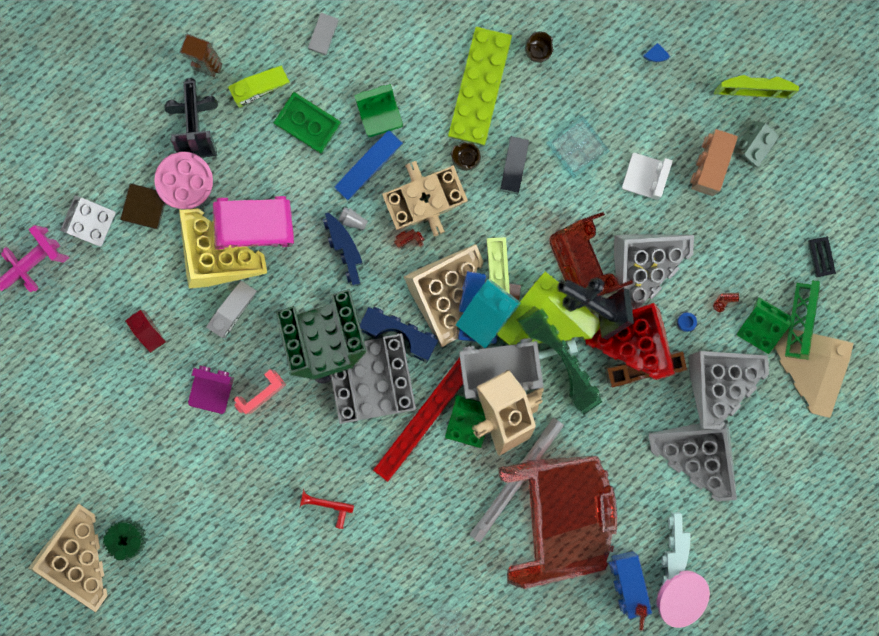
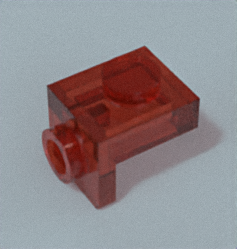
M412 229L407 233L405 231L401 232L395 237L397 240L394 241L397 248L400 249L415 239L420 248L424 246L422 242L425 239L419 231L415 232Z

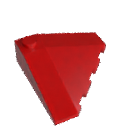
M655 303L632 310L634 323L610 339L601 338L600 329L591 339H585L587 346L603 351V354L615 360L619 359L637 371L641 370L649 374V377L654 380L675 375L663 319Z

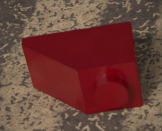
M139 310L125 320L135 337L150 353L166 343V340L145 310Z

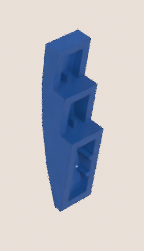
M388 130L334 188L347 200H350L383 167L403 143Z

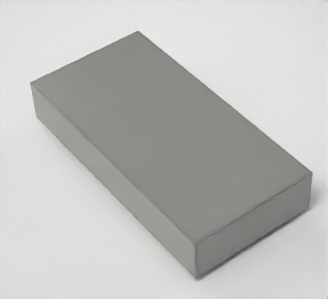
M320 13L308 49L327 55L339 19Z

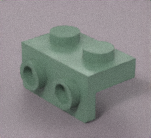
M753 121L742 139L737 143L733 152L743 156L752 166L759 167L779 136L766 123Z

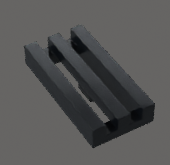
M828 236L808 240L816 278L836 274ZM822 241H824L830 271H827L824 254L821 245ZM814 243L817 244V249H818L819 259H820V263H821L822 273L820 272V267H819L818 258H817V253H816V249H815V244H814Z

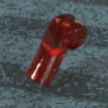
M721 293L713 303L714 310L721 313L729 302H739V293Z

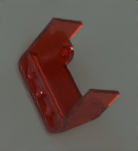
M604 212L583 218L553 233L549 239L564 280H570L587 288L589 281L592 278L598 277L604 282L603 290L598 294L600 296H605L633 284V281L630 280L619 285L617 278L613 274L608 273L604 275L590 243V239L596 235V227L593 221L604 216Z

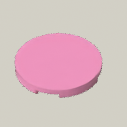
M176 152L170 154L160 162L156 169V191L160 198L173 208H195L201 205L211 193L213 185L212 172L208 164L194 153Z
M693 571L679 572L680 574L672 579H667L658 593L656 606L658 607L660 617L672 627L681 628L694 623L703 614L708 605L709 586L702 576Z

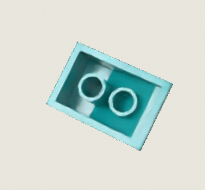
M488 279L468 305L456 326L486 349L521 303L493 280Z

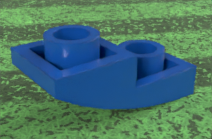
M466 272L462 287L463 294L459 305L460 312L466 310L484 285L485 274Z

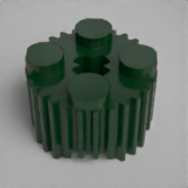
M122 520L114 523L107 529L108 531L105 532L106 535L103 537V543L106 546L105 550H108L107 553H110L111 557L114 556V559L120 561L129 560L143 551L144 544H146L144 541L146 540L144 537L146 535L144 534L145 529H142L143 526H140V523L137 524L136 521L132 522V520ZM122 537H128L127 544L122 541Z

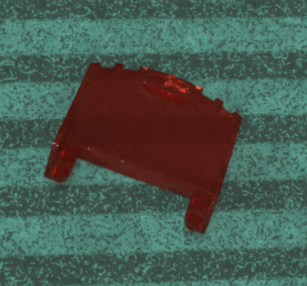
M598 456L527 460L525 463L498 467L499 477L503 482L512 483L529 479L535 560L511 565L507 571V583L527 589L606 570L609 564L607 563L609 553L613 552L614 546L611 545L612 534L617 533V504L614 488L610 486L608 480L609 474L607 470L603 469Z

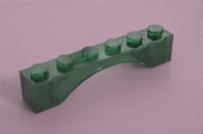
M534 306L516 319V321L529 338L549 345L561 357L569 377V397L577 409L585 415L602 403L599 397L602 394L595 385L591 386L589 383L591 378L587 372L580 370L578 367L580 362L576 356L569 354L568 350L570 347L568 344L558 338L559 331L557 328L547 322L549 317L546 312Z

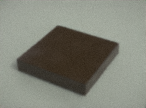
M130 183L120 220L158 230L165 202L160 198L155 189Z

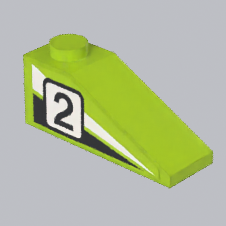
M278 66L244 78L228 86L236 104L241 108L287 85L290 81L282 66Z

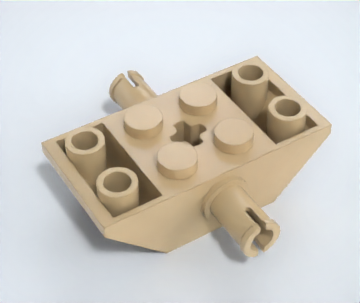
M417 161L412 162L414 170H412L410 163H408L405 167L412 181L382 194L396 230L428 221L433 236H438L436 227H438L440 234L445 232L439 216L468 202L454 165L424 177L421 175ZM422 195L430 197L428 203L420 201Z
M509 370L476 387L486 417V421L473 427V430H476L474 434L477 438L490 432L497 455L499 456L531 438L536 427L531 408L543 402L539 400L542 399L539 393L535 392L527 397L526 392Z

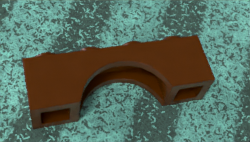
M186 34L180 53L183 57L192 60L190 66L193 70L215 78L216 73L219 74L222 68L220 57L210 42Z
M683 351L670 352L674 372L687 371ZM626 363L604 367L608 386L611 388L650 378L649 374L641 370L637 371L627 366Z

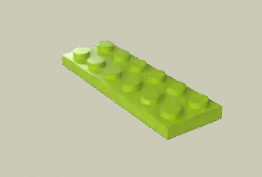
M475 26L448 137L485 146L512 35Z

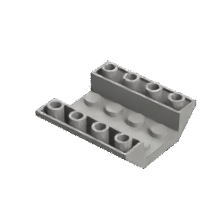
M402 334L364 341L367 352L351 369L331 374L340 424L416 410Z

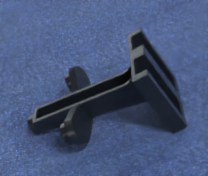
M187 78L183 82L185 103L168 100L164 105L166 113L185 114L186 133L171 135V142L176 152H191L201 158L217 156V148L211 132H200L198 112L216 109L218 101L214 96H206L204 100L197 101L196 80Z
M598 277L592 278L587 288L570 280L560 281L557 289L559 292L567 295L563 299L565 309L572 312L585 306L599 315L601 338L608 340L634 323L629 289L622 288L610 297L605 298L598 295L604 287L603 280Z

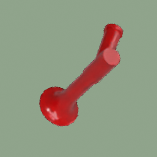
M303 489L299 508L303 505L311 504L338 510L339 515L335 528L344 529L346 512L353 513L354 505L315 498L306 494Z

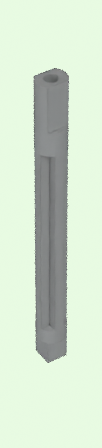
M553 417L497 498L469 534L478 542L482 541L543 453L546 452L564 426Z

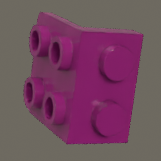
M201 365L199 369L193 368L191 376L195 377L188 405L224 414L234 377H230L229 372L218 370V373L210 372L211 368Z

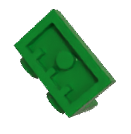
M758 297L752 312L738 330L737 336L765 353L770 354L790 327L791 316Z
M459 395L456 396L445 438L477 448L482 447L485 435L477 438L474 434L476 430H473L474 426L486 421L480 401L466 399Z

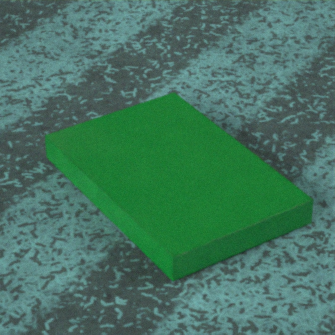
M293 92L273 124L322 154L342 122L296 92Z

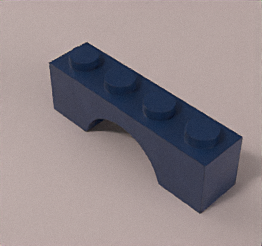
M368 307L360 323L362 333L375 339L386 332L402 334L409 343L410 356L428 363L438 342L435 339V335L429 332L422 333L413 324H403L400 322V318L394 315L389 317L383 314L384 311L377 307H373V309Z

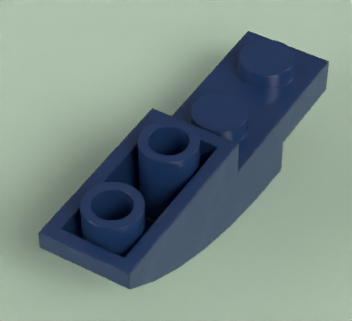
M329 212L325 213L326 218L323 219L325 229L329 230L331 237H328L330 247L334 248L336 252L343 250L344 253L340 255L343 265L347 264L348 272H345L348 283L352 282L353 286L361 285L356 266L362 265L363 262L356 244L344 226Z

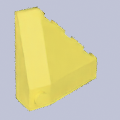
M199 208L179 210L189 288L209 287L267 274L265 256L260 251L255 253L248 247L231 248V245L225 249L215 250L213 222L203 216L204 212Z

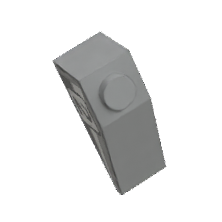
M240 281L217 310L206 328L221 338L226 339L257 291L243 281Z

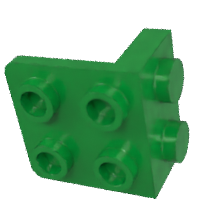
M391 84L381 85L375 89L362 91L354 95L368 137L386 133L388 130L392 131L403 127V121Z

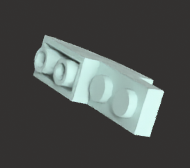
M671 512V517L668 518L669 529H672V536L669 537V547L672 548V551H665V556H662V567L665 568L662 584L667 579L670 580L680 574L679 572L684 571L687 565L690 550V533L683 531L682 514L679 512Z

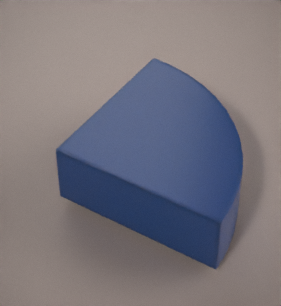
M657 43L643 57L648 61L664 62L671 56Z

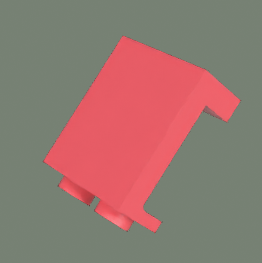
M269 370L264 374L271 384L247 403L242 396L234 399L236 402L234 406L241 414H251L286 386V383L275 370Z

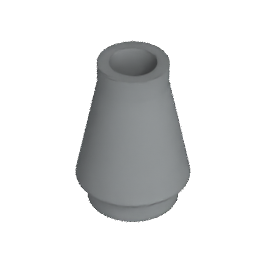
M345 207L338 219L342 225L362 231L368 220L361 217L351 208L347 209Z

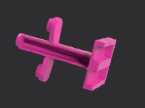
M34 225L29 229L39 244L20 261L16 259L9 248L5 247L3 249L2 257L7 262L10 261L13 267L0 277V291L9 288L22 277L25 281L24 286L29 292H36L39 288L27 272L47 256L52 261L62 263L69 259L68 255L57 252L56 249L60 245L56 240L45 236L49 232L47 228Z

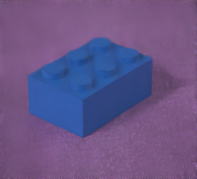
M631 551L611 556L612 561L609 562L611 573L616 576V580L613 583L615 591L618 592L621 598L618 600L620 611L629 619L652 614L639 555Z

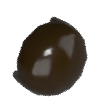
M538 31L533 33L525 44L527 57L537 63L547 61L554 51L553 38L546 32Z
M463 142L459 145H454L451 152L453 164L462 171L474 169L481 160L480 150L472 143Z

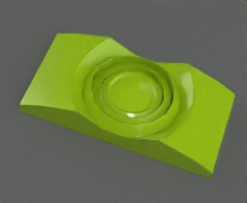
M741 75L721 82L714 90V95L790 99L799 91V86L778 76L767 79L750 78L746 75Z

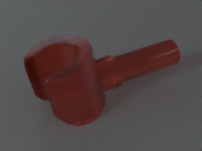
M638 603L635 615L640 616L639 631H644V621L648 615L647 606Z

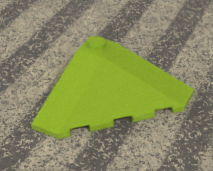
M545 271L520 301L521 304L498 332L497 336L508 345H515L521 342V339L532 338V342L537 341V344L544 343V340L556 339V342L571 341L572 338L576 337L591 339L600 329V322L585 306L572 312L566 310L563 306V299L567 295L558 291L559 282Z

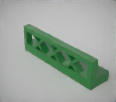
M812 280V284H796L785 357L809 360L820 292V281ZM800 288L810 290V296L807 299L803 300L799 295ZM804 305L807 309V315L800 318L796 311ZM801 323L804 327V333L797 336L793 329ZM798 341L801 345L800 354L791 353V345Z

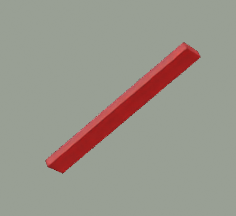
M460 357L373 469L374 472L387 482L463 385Z

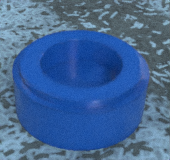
M683 313L678 317L677 325L680 330L689 332L695 329L697 319L692 313Z

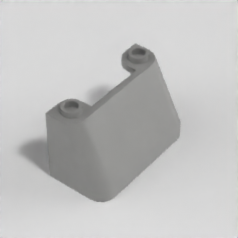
M532 338L521 339L520 344L475 350L474 346L464 347L463 352H459L465 398L479 397L477 386L507 370L513 374L524 390L544 388L537 341L532 342Z

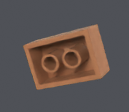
M715 129L704 138L702 143L704 151L698 156L696 162L698 169L696 173L692 174L690 183L693 184L692 190L710 196L720 192L738 136Z

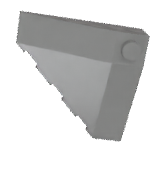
M615 235L614 260L617 290L619 291L622 288L629 289L632 310L642 307L641 305L649 297L653 299L662 289L660 287L661 283L666 278L671 279L680 269L678 265L684 258L689 259L693 255L694 235ZM636 263L640 265L642 268L634 266V264Z
M699 351L689 355L690 378L701 429H722L725 425L723 421L728 416H733L741 407L740 402L744 397L749 398L757 389L756 384L760 379L764 380L769 375L767 355Z
M728 420L723 421L725 425L720 430L701 429V424L698 423L649 433L651 452L657 457L659 455L663 456L669 461L668 465L677 472L683 471L691 477L689 481L700 489L706 488L712 493L711 497L716 501L737 500Z

